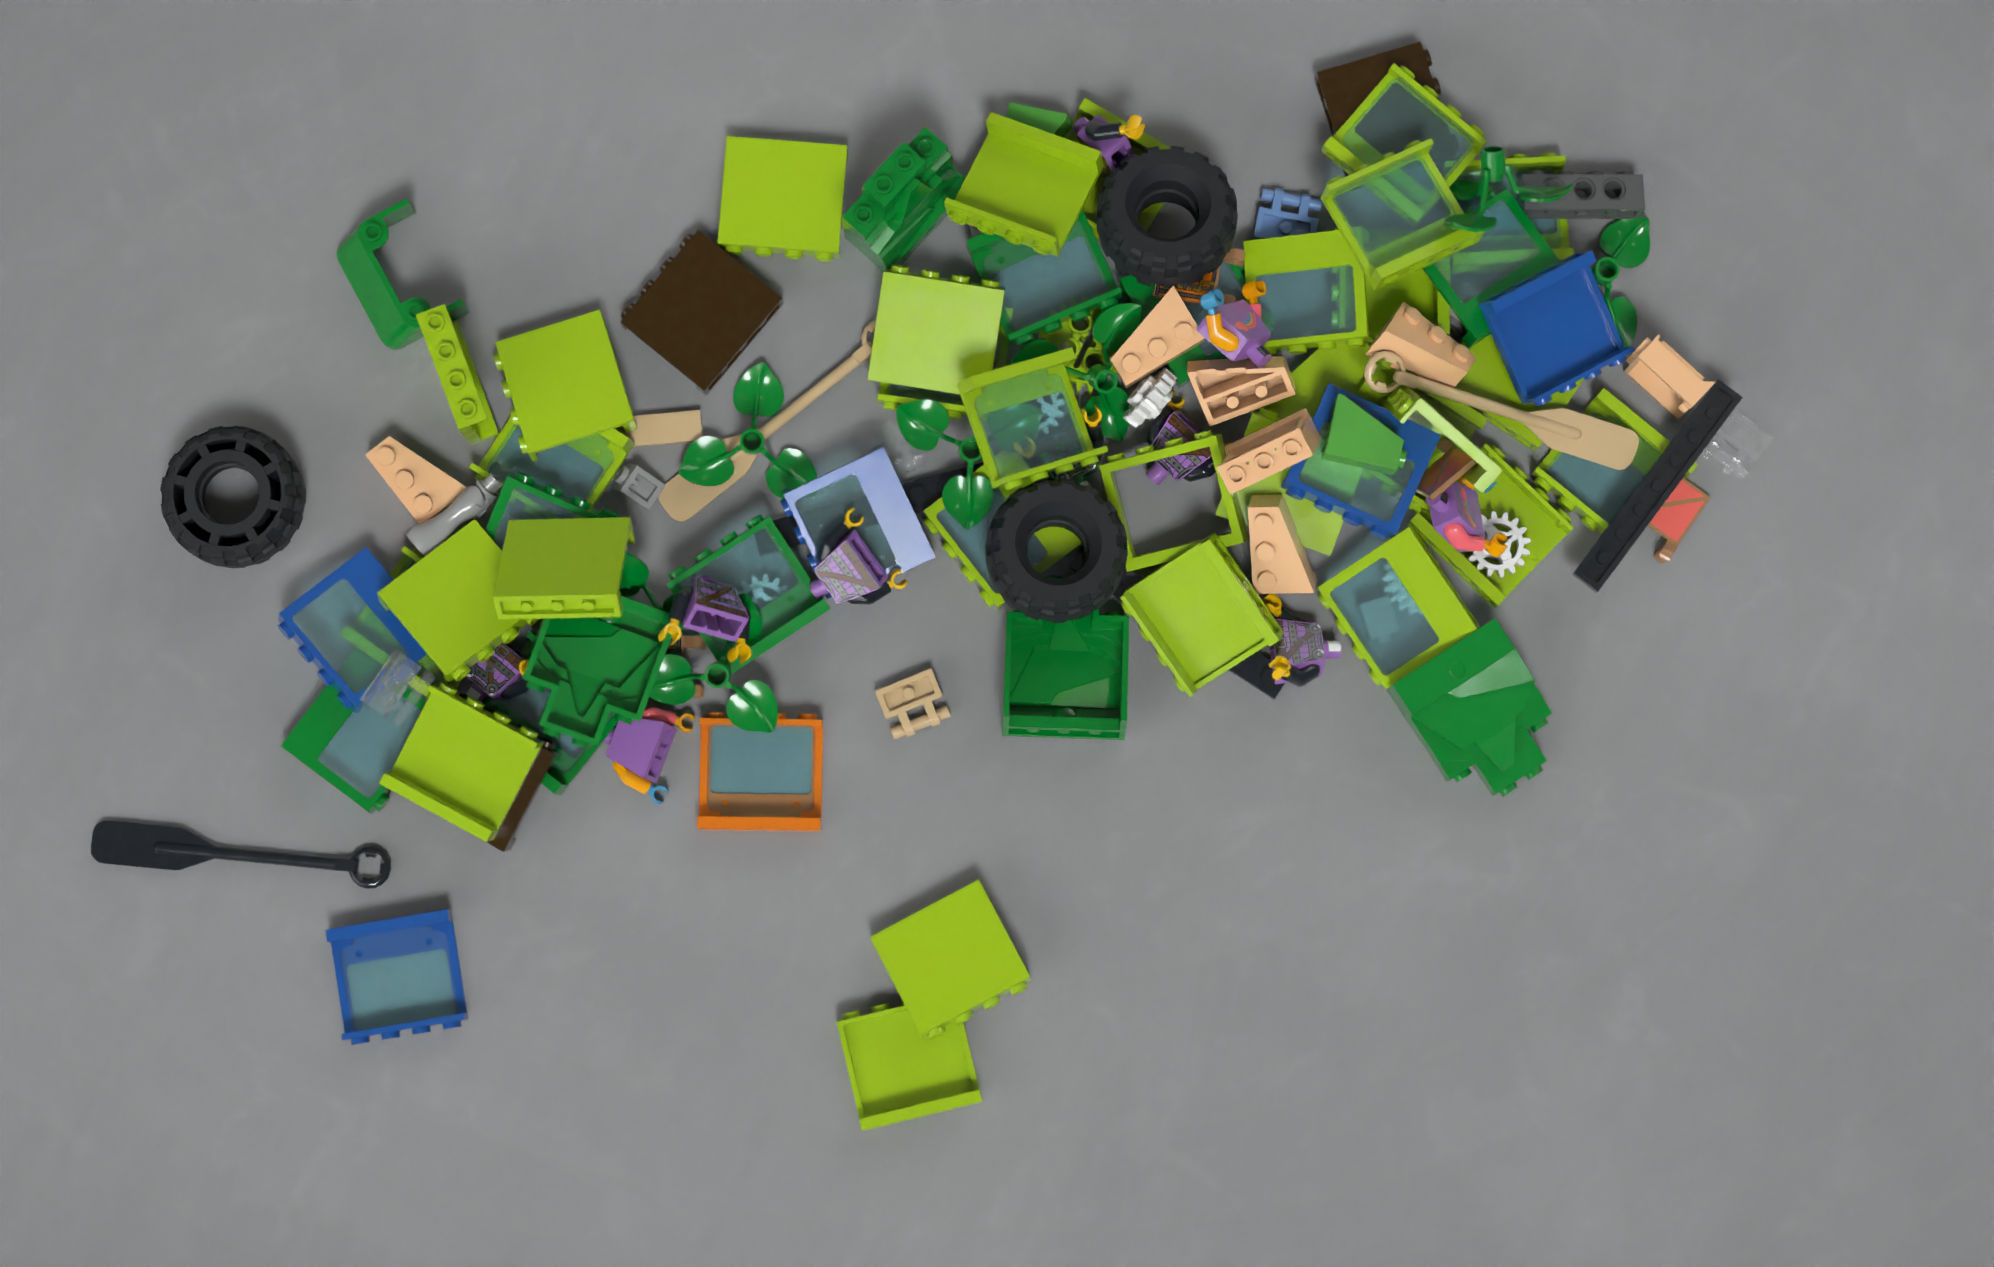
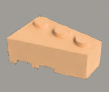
M1174 285L1110 359L1126 388L1205 341V338L1196 330L1198 325Z
M1405 302L1399 306L1384 324L1366 352V355L1370 357L1381 351L1394 352L1403 360L1405 369L1419 377L1453 388L1467 374L1477 358L1467 347L1457 343L1441 327L1435 326L1423 317L1416 308L1410 307ZM1397 362L1394 364L1390 363V367L1396 370L1399 369Z
M1284 356L1271 357L1262 367H1257L1250 358L1235 362L1230 359L1187 361L1188 376L1209 426L1296 394L1295 382Z
M390 436L365 454L418 524L426 522L443 512L467 488Z
M1283 494L1252 495L1248 505L1253 588L1257 594L1314 593L1318 579L1307 559L1306 550L1300 542L1296 532L1297 528Z

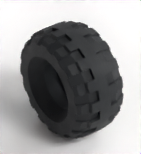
M1171 145L1170 149H1159L1158 146L1144 149L1143 153L1138 156L1135 153L1131 154L1120 162V166L1114 172H1110L1099 194L1096 217L1101 247L1106 257H1110L1113 260L1115 268L1124 275H1132L1137 278V283L1151 287L1152 283L1163 285L1164 289L1172 288L1173 285L1177 288V284L1185 282L1187 285H1191L1201 281L1205 274L1211 271L1214 272L1223 263L1224 257L1230 252L1234 242L1238 219L1237 199L1234 189L1230 187L1227 176L1221 168L1216 165L1212 166L1209 163L1208 157L1196 151L1191 154L1185 152L1184 147ZM1165 202L1174 203L1191 213L1195 219V226L1181 237L1163 239L1145 231L1138 222V216L1151 205Z
M236 425L208 429L209 431L198 436L195 435L187 440L177 454L174 453L170 459L165 477H162L160 488L162 493V504L160 505L163 518L176 541L189 553L204 562L227 568H245L255 564L259 565L270 560V557L280 550L282 551L291 542L290 540L296 530H299L303 520L304 504H306V490L304 489L301 472L288 451L276 440L262 432ZM230 468H240L252 474L260 490L259 500L254 511L246 519L236 524H224L214 520L207 512L204 503L205 491L210 481L218 473Z
M1047 478L1038 480L1013 492L1000 505L992 518L985 545V558L989 578L994 588L1003 597V600L1011 608L1019 610L1028 618L1037 621H1052V623H1066L1069 620L1081 619L1090 615L1100 606H1103L1113 595L1121 581L1128 555L1125 527L1112 503L1106 501L1099 494V491L1091 486H1084L1074 482L1072 479L1061 478L1060 480H1047ZM1047 527H1060L1074 533L1084 546V562L1080 569L1074 575L1066 578H1050L1036 571L1029 563L1027 557V545L1035 532Z

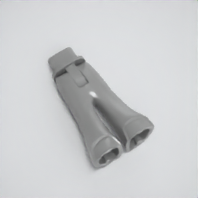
M492 473L484 480H476L477 485L467 487L443 512L426 522L415 524L407 530L406 535L422 554L428 555L472 520L480 518L496 498L495 492L504 484L503 481Z

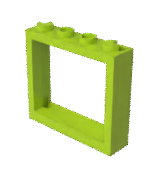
M1211 430L1194 434L1195 440L1183 443L1182 437L1164 442L1166 448L1154 450L1153 445L1135 449V456L1125 458L1124 452L1106 457L1108 463L1099 465L1108 502L1110 501L1118 511V516L1125 527L1128 549L1127 572L1169 562L1203 539L1136 556L1114 475L1116 470L1209 447L1231 532L1217 536L1225 547L1241 544L1249 540L1237 492L1230 495L1216 468L1221 465L1226 456L1221 433L1212 435Z

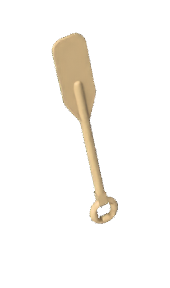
M876 320L870 322L864 328L861 336L862 346L850 358L758 430L762 433L764 442L857 366H861L871 358L872 343L867 342V337L869 333L874 334ZM742 434L721 440L726 446V452L740 445V436ZM739 451L729 457L734 465V473L728 481L718 486L696 485L677 474L665 484V487L658 496L659 502L671 518L678 522H685L744 477L751 469L758 454L748 455L743 451Z
M1391 351L1375 353L1365 365V381L1376 392L1388 393L1396 390L1400 385H1404L1523 423L1551 449L1613 469L1622 470L1627 468L1632 463L1638 448V435L1629 428L1563 407L1532 411L1520 410L1408 373L1401 357ZM1381 358L1391 364L1398 363L1399 369L1395 371L1393 376L1394 382L1386 386V383L1378 380L1373 382L1371 374L1375 373L1377 367L1375 362Z

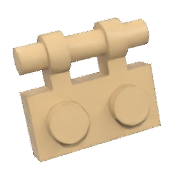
M931 668L875 691L886 720L896 716L900 720V725L890 728L894 740L905 735L907 738L915 735V731L930 725L933 728L940 725V721L951 717L947 706L937 710L933 706L932 702L942 698L943 695ZM924 706L926 714L909 720L906 712Z

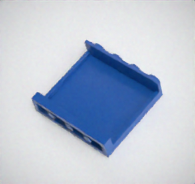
M1592 250L1577 252L1478 303L1521 404L1534 403V406L1545 404L1552 399L1550 395L1557 391L1564 393L1577 386L1576 381L1582 378L1588 380L1602 373L1601 368L1607 365L1613 367L1626 361L1625 355L1635 351L1633 346L1624 347L1589 266L1597 262Z

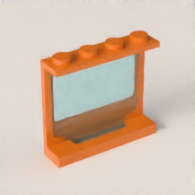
M709 712L706 713V718H699L701 737L698 830L821 832L823 720L817 719V714H798V719H786V714L778 713L777 724L772 733L742 730L732 724L729 718H725V713Z

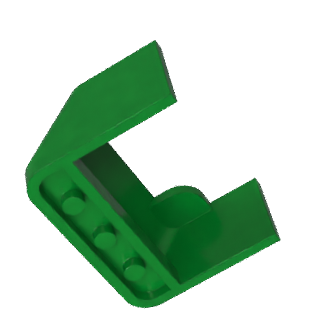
M407 198L363 221L339 245L336 254L340 266L380 340L387 348L392 350L402 349L424 337L416 314L432 309L425 299L413 297L400 303L373 251L387 243L389 227L416 213ZM462 299L446 306L452 322L469 313Z

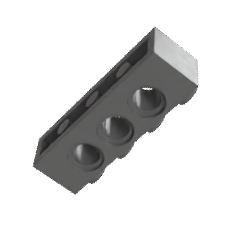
M1530 171L1523 174L1517 184L1520 187L1566 186L1573 183V188L1565 196L1551 202L1524 201L1519 199L1518 195V204L1529 219H1639L1645 210L1643 174H1634L1632 171H1620L1616 174H1604L1602 171H1590L1586 174H1574L1572 171H1560L1556 174ZM1580 189L1584 191L1587 198L1578 197L1574 190ZM1610 189L1614 191L1617 198L1608 197L1604 190Z

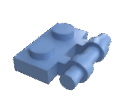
M1263 188L1261 200L1272 202L1271 209L1259 207L1253 235L1254 239L1316 233L1319 218L1309 217L1307 214L1308 209L1320 211L1321 199L1311 198V194L1302 193L1301 196L1285 193L1284 189L1275 188V190ZM1281 205L1299 207L1298 214L1280 211Z

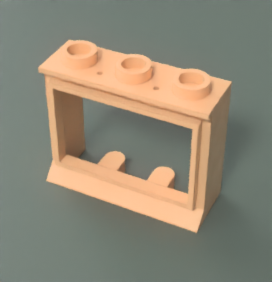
M1659 334L1653 341L1647 337L1626 359V362L1630 365L1624 372L1678 420L1699 401L1715 382L1702 381L1704 377L1664 340L1662 342L1658 340L1661 337Z
M1304 408L1225 446L1226 456L1221 465L1216 468L1231 495L1313 456L1321 441V436L1307 409Z

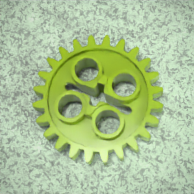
M1082 295L1081 301L1078 304L1087 301L1085 295ZM1070 297L1069 307L1060 302L1058 309L1059 312H1062L1078 304L1073 297ZM1101 307L1089 311L1091 315L1084 319L1088 324V328L1084 331L1074 329L1072 326L1073 319L1061 323L1063 327L1053 333L1046 334L1045 332H1040L1038 338L1052 342L1057 348L1066 344L1073 347L1077 359L1083 345L1082 342L1086 341L1096 317L1103 310ZM1051 310L1049 312V317L1057 313ZM1093 338L1091 342L1092 347L1087 349L1079 368H1074L1073 366L1076 359L1065 364V366L1088 373L1089 369L1086 366V361L1089 358H1097L1103 365V343ZM1108 348V356L1110 360L1115 353ZM1112 365L1110 370H1112L1119 377V375L1117 374L1116 370ZM1068 373L1070 382L1075 384L1076 393L1080 392L1082 386H1086L1088 394L1092 393L1093 387L1087 380Z

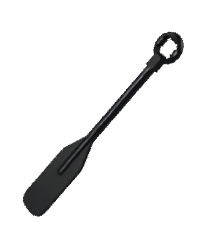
M102 821L94 827L91 841V854L93 858L103 864L176 871L213 859L349 872L353 882L359 887L366 889L377 888L383 885L391 872V863L387 854L380 848L373 846L357 850L351 859L216 847L188 830L179 827L117 821ZM365 853L366 857L376 858L377 855L382 857L384 863L380 864L379 873L383 876L378 881L374 882L373 878L366 877L362 881L358 879L355 872L359 871V861L357 859L360 855Z

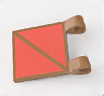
M1443 438L1436 445V448L1444 455L1425 470L1416 490L1417 493L1431 500H1434L1477 464L1468 454L1454 446L1446 438ZM1406 469L1398 478L1407 485L1412 472Z
M1684 477L1648 524L1650 529L1665 539L1664 543L1654 554V558L1660 563L1671 559L1677 546L1711 498Z

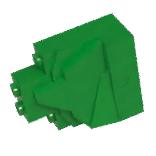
M924 127L908 145L903 141L863 184L862 195L842 216L845 238L882 272L885 268L891 269V265H902L947 217L944 202L946 198L955 200L965 180V177L953 167V155L948 151V147Z
M1057 575L1047 576L1050 578H1062L1061 576ZM1098 608L1090 615L1081 619L1069 620L1066 623H1052V621H1037L1028 618L1017 609L1013 610V612H1007L1002 736L1125 740L1130 616H1123L1119 612H1107L1105 615H1099Z
M621 596L623 606L622 617L542 619L522 675V679L527 680L526 687L542 693L545 687L550 689L538 722L539 725L544 727L542 732L559 739L561 733L573 737L571 743L589 749L591 744L598 746L610 712L615 713L614 719L629 725L632 724L633 720L640 722L672 637L670 633H667L661 642L658 639L660 631L670 622L668 619L669 613Z
M1496 618L1386 689L1446 782L1452 778L1459 782L1472 773L1469 767L1473 766L1491 795L1493 796L1500 792L1503 797L1518 787L1515 782L1523 776L1530 780L1543 771L1540 765L1547 760L1527 730L1530 728L1534 733L1547 725L1546 717L1551 715L1552 712L1535 686L1534 678Z

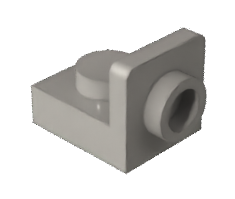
M629 462L618 469L613 478L615 482L612 485L614 490L623 493L646 510H650L665 487V484L639 466Z

